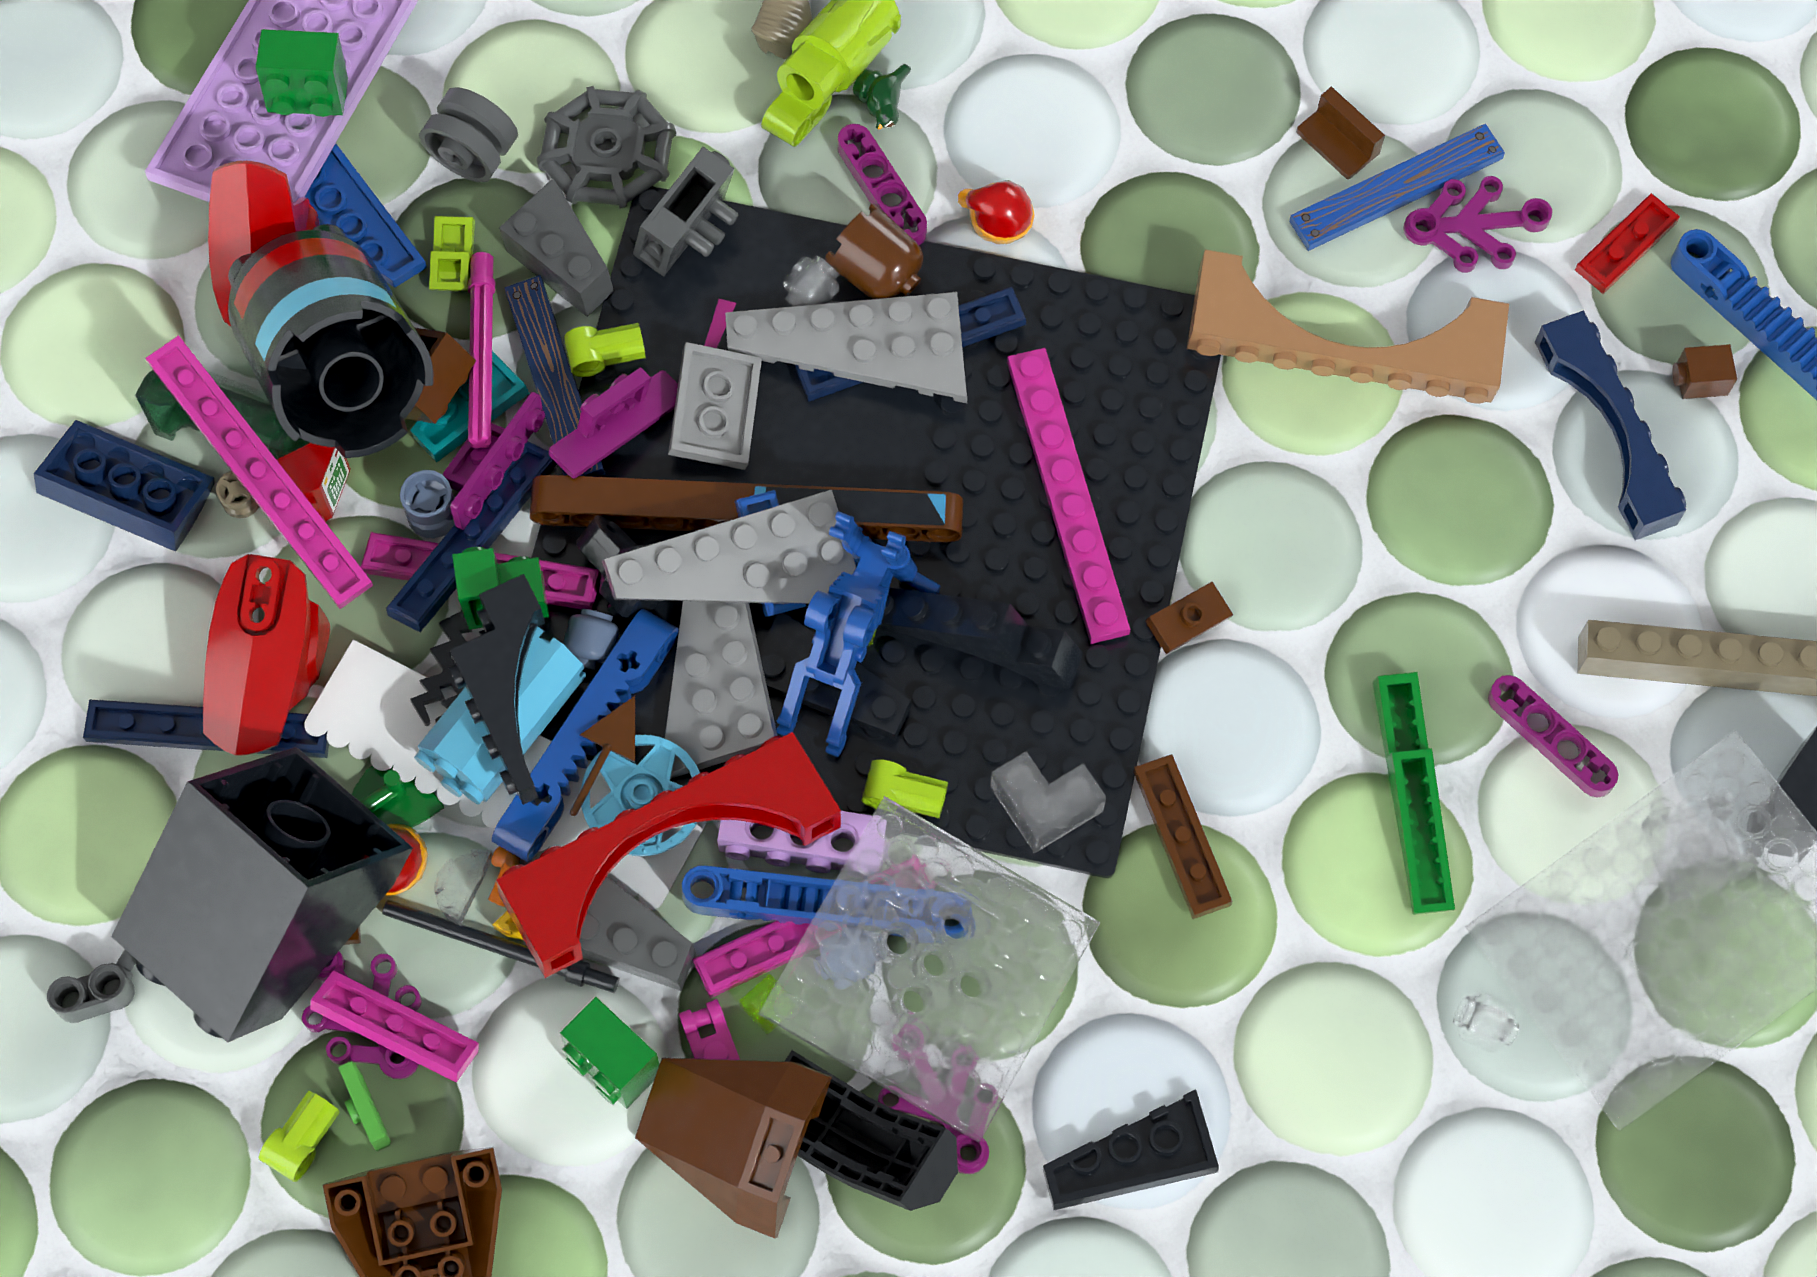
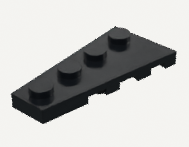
M785 612L776 615L759 651L767 690L784 698L787 695L795 664L810 656L813 647L812 640L815 634ZM856 663L854 670L861 681V686L849 723L896 740L912 706L911 699L859 663ZM809 677L802 705L834 716L842 689Z
M1196 1089L1183 1095V1099L1167 1107L1163 1105L1149 1112V1116L1129 1126L1125 1124L1113 1130L1111 1135L1095 1143L1091 1141L1043 1165V1173L1053 1211L1218 1173L1219 1170Z

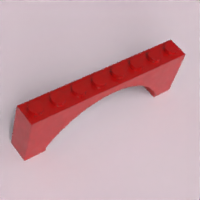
M791 732L783 737H771L759 749L747 755H735L723 767L711 773H699L691 778L687 785L673 792L671 790L663 791L651 800V803L637 810L633 808L627 809L618 814L613 822L601 828H589L583 831L576 840L562 847L553 846L545 850L538 859L526 865L518 864L512 866L502 874V877L496 879L499 896L544 977L547 978L583 959L580 943L581 931L597 890L607 875L627 854L655 835L674 827L694 822L738 820L758 823L782 830L799 837L804 846L841 828V809L794 733Z

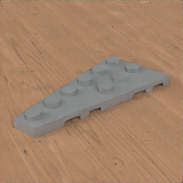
M957 292L725 313L728 351L761 357L762 361L769 363L781 361L799 365V369L813 372L814 369L834 372V376L875 385L890 388L901 386L916 389L919 394L933 396L935 393L954 398V401L967 403Z
M832 490L602 560L615 600L809 604L818 590L828 594L830 585L837 580V577L842 572L852 575L856 569L853 556L843 548L842 541L829 535L831 526L834 527L836 524L835 516L838 512Z
M683 601L665 739L686 751L697 765L698 770L727 762L738 754L747 755L759 749L769 738L777 736L749 603ZM675 756L671 779L690 773L677 756Z

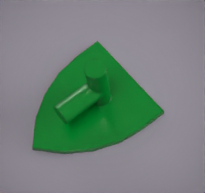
M373 765L370 766L355 785L352 795L386 825L403 824L413 828L445 808L434 792L425 794L417 790L415 778L409 782H402L399 773L393 770V766L385 771L377 770Z

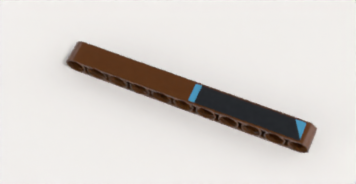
M540 475L533 478L529 518L533 522L542 525L587 527L595 516L600 515L610 519L622 529L695 532L739 518L734 502L737 499L775 490L779 505H783L832 490L838 511L853 516L857 526L863 528L862 533L870 537V539L888 540V533L892 531L905 536L906 541L953 542L962 537L963 498L959 494L938 491L578 476L573 479L570 476Z

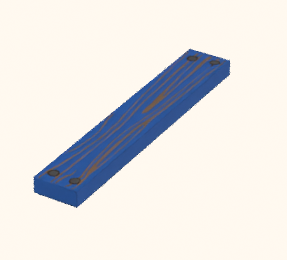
M1485 123L1292 214L1289 222L1307 251H1310L1443 188L1448 180H1460L1502 160L1505 152Z

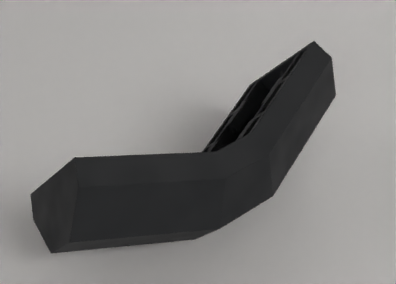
M791 1050L785 1061L795 1062L832 1076L818 1117L809 1120L797 1156L854 1189L909 1211L940 1202L958 1173L956 1136L945 1127L897 1111L866 1096Z

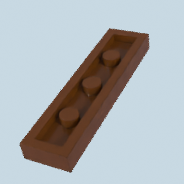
M1171 754L1134 767L1133 773L1192 919L1230 907L1233 901L1173 755Z

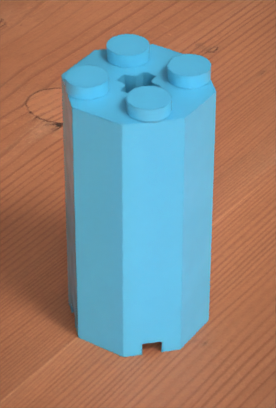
M537 627L530 644L519 690L518 719L523 755L586 677L585 672H582L584 669L583 664L564 644L554 637L550 642L539 638L544 632L539 627ZM465 687L418 745L419 751L414 756V759L428 771L434 772L436 770L444 778L441 781L442 786L450 793L459 798L464 794L468 799L479 805L482 801L487 802L503 782L499 772L506 769L500 757L493 760L490 757L482 739L488 732L483 722L475 724L465 704V701L470 700L471 697Z

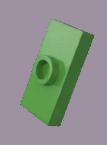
M352 1061L338 1067L351 1096V1099L345 1101V1105L353 1123L356 1125L362 1122L370 1143L376 1151L390 1146L391 1140L360 1069Z

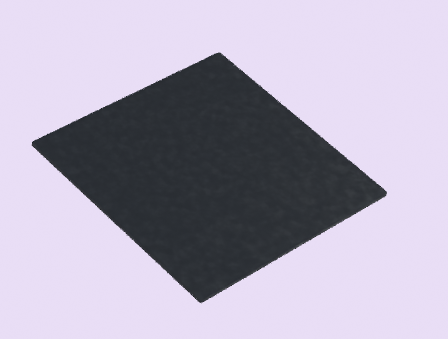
M652 186L632 199L610 277L614 292L603 302L596 329L599 331L639 323L646 358L607 365L602 372L596 375L582 377L579 387L582 403L593 394L601 395L607 391L620 375H630L640 367L650 377L664 370L678 383L683 347L686 342L705 345L718 299L735 302L736 305L733 312L873 300L825 262L826 254L829 251L836 254L842 245L836 239L847 225L723 200V203L738 212V218L733 225L726 224L714 214L707 220L725 233L719 245L714 244L713 251L706 257L688 245L663 277L635 257L633 251L640 226L669 189ZM924 241L919 245L923 253V262L917 276L921 278V281L908 296L957 292L958 305L1012 287L1026 318V325L962 347L967 403L954 401V398L935 393L933 396L919 394L916 389L901 386L890 388L866 382L808 401L795 364L781 361L775 363L761 361L749 461L745 470L668 455L674 410H672L602 459L601 462L605 475L600 477L951 492L962 496L963 523L961 539L953 542L905 541L910 557L917 566V572L941 586L938 594L1010 603L1029 626L1065 631L1083 652L1071 689L1035 684L1033 680L974 655L919 638L875 629L873 637L867 645L864 660L861 663L857 661V663L911 699L912 706L897 739L894 740L849 723L844 748L839 757L825 752L829 744L826 743V739L834 716L802 704L793 733L841 811L888 818V832L1092 876L1111 878L1115 873L1135 777L1133 771L1138 762L1161 650L1160 644L1145 620L1170 605L1221 355L1206 356L1198 353L1197 350L1187 349L1195 295ZM900 293L897 297H906V296H905L903 293ZM725 328L717 349L728 351L727 331ZM1046 348L1129 623V635L1090 644L1007 364L1008 356ZM557 465L555 475H563L559 465ZM540 525L531 558L538 557L539 560L597 569L579 550L576 544V540L587 527ZM622 529L636 545L655 544L692 532ZM871 539L873 543L886 547L888 540ZM894 576L892 577L889 588L918 591L906 583L900 582ZM599 582L592 610L613 616L607 609L609 602L599 593ZM663 600L650 612L679 629L683 600ZM749 603L760 651L776 615L765 617L762 603ZM547 604L549 617L544 618L545 624L538 626L544 631L539 638L550 642L554 637L563 644L570 617L575 614H581L582 610ZM809 604L785 613L805 626L804 620ZM613 616L612 623H615L619 628L617 642L634 617H628L623 621ZM807 627V628H808L809 630H811L812 632H814V633L816 632L815 629H812V628H810V627ZM678 636L649 684L642 691L631 694V698L635 696V735H652L665 739ZM597 663L596 670L587 668L582 670V672H585L586 677L545 727L540 736L550 741L554 739L603 663ZM633 664L631 668L636 670L637 666ZM623 666V672H626L629 668ZM768 691L777 730L780 725L777 723V719L782 712L785 698ZM596 744L598 754L603 747ZM635 746L634 764L638 765L654 746ZM586 755L587 760L592 762L595 756ZM873 760L891 761L906 768L907 772L948 782L940 818L899 808L896 811H882L862 803L861 799L871 762ZM726 762L701 769L699 772L711 773L723 767ZM688 773L672 778L670 781L685 786L692 777Z

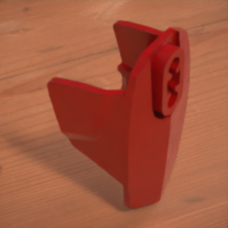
M246 160L227 163L214 169L212 173L208 230L209 264L217 305L224 322L229 326L231 324L228 314V302L231 286L228 280V273L234 261L243 255L254 253L266 243L282 235L312 230L320 225L317 211L309 203L308 198L301 197L295 202L292 201L287 174L272 166Z
M247 554L231 563L215 602L205 662L203 733L215 745L235 756L263 752L279 745L289 711L307 697L310 688L320 676L329 641L330 623L321 607L308 599L306 574L293 561ZM268 567L272 572V576L269 581L263 584L259 579V575L264 568ZM258 608H262L265 612L264 619L259 623H255L253 621V612Z

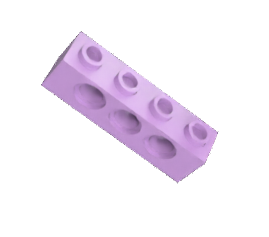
M841 811V828L806 846L795 844L792 841L794 835L772 827L770 828L773 830V833L770 837L757 839L751 833L756 827L765 826L762 824L738 820H721L717 838L719 851L725 852V856L731 859L748 860L749 856L766 859L765 861L768 864L779 867H787L790 863L806 865L808 870L817 873H829L830 869L847 871L846 874L848 876L863 880L870 879L871 875L874 876L881 873L888 834V818ZM840 838H846L851 840L854 846L847 852H839L832 847V844Z

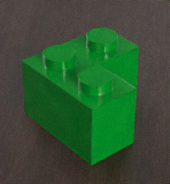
M470 547L462 553L452 554L458 600L469 630L483 628L476 612L483 609L479 594L522 574L525 575L542 609L543 617H549L543 572L538 557L518 556L511 558L506 563L498 564L493 548Z

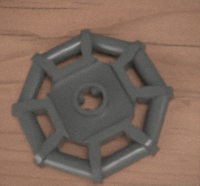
M594 86L586 87V92L556 112H549L544 118L546 129L541 155L537 157L538 168L546 171L551 178H554L559 188L566 195V200L572 204H576L579 201L619 205L620 209L625 208L628 202L659 181L665 182L668 178L669 171L667 168L672 139L676 136V129L674 124L668 123L648 101L647 94L643 91L623 92L595 89ZM600 105L620 106V107H624V108H623V109L602 108V107H600ZM590 107L591 111L588 112L587 118L581 122L580 119L576 121L571 120ZM640 113L650 125L642 128L640 124L638 126L634 122L633 117ZM560 133L569 134L567 146L563 148H557ZM605 139H611L614 147L610 150H601V148L596 146L597 144H604ZM657 141L654 159L644 155L646 142ZM569 161L573 164L577 172L573 180L560 165ZM640 168L645 172L623 187L622 180L630 179L636 169ZM590 180L612 182L613 189L587 187Z

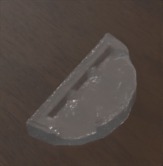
M472 849L469 854L461 855L455 860L449 859L437 873L434 891L438 907L448 920L461 926L491 864L492 850Z

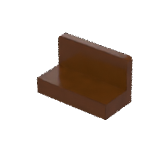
M1332 86L1321 94L1317 111L1302 122L1296 131L1305 142L1346 179H1351L1380 154L1385 134Z

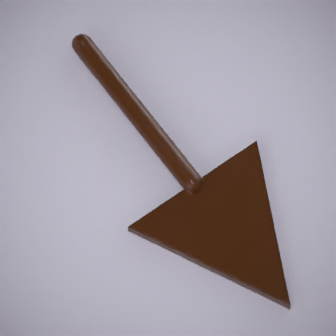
M635 696L580 734L581 737L602 746L603 749L570 810L571 816L578 814L610 751L635 763Z

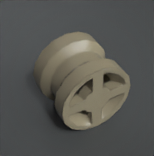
M232 471L223 474L218 480L216 494L228 515L235 518H247L258 510L259 505ZM240 496L245 497L244 499L242 498V499H240V500L234 501L235 498H237V497H240Z

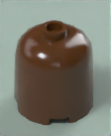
M872 203L869 207L870 214L868 216L861 211L837 237L836 240L842 245L836 254L829 251L826 254L825 262L872 299L895 298L900 293L907 297L921 281L917 274L923 262L922 249L882 209Z

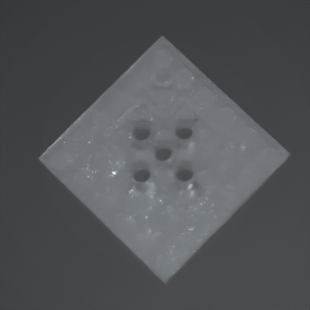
M884 796L758 1014L974 1141L980 1142L1100 922ZM945 920H958L964 928L963 937L954 939L947 935L944 929ZM899 934L903 936L907 942L906 952L903 954L892 952L887 945L888 935ZM935 955L941 959L944 967L941 975H932L926 971L924 967L925 956ZM970 976L978 981L980 992L977 997L967 996L962 991L960 985L962 977ZM914 991L921 996L923 1008L920 1012H912L905 1007L903 1003L905 992Z

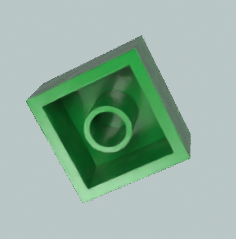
M261 29L256 71L267 112L280 115H290L293 113L314 114L319 117L330 115L343 116L348 75L339 33Z
M597 997L560 1032L564 1047L561 1050L567 1056L565 1059L567 1063L582 1077L588 1072L597 1085L595 1089L611 1105L619 1101L627 1109L654 1082L660 1065L657 1053Z

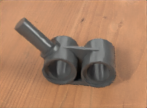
M124 949L116 964H102L96 967L91 974L77 979L70 976L58 978L49 986L47 991L49 1006L64 1021L70 1023H79L125 1008L132 1001L135 994L134 985L131 981L133 977L131 970L136 964V959ZM114 979L120 980V986L116 992L110 995L103 994V988L107 982ZM79 992L78 1001L73 1006L68 1008L62 1007L63 999L67 994Z

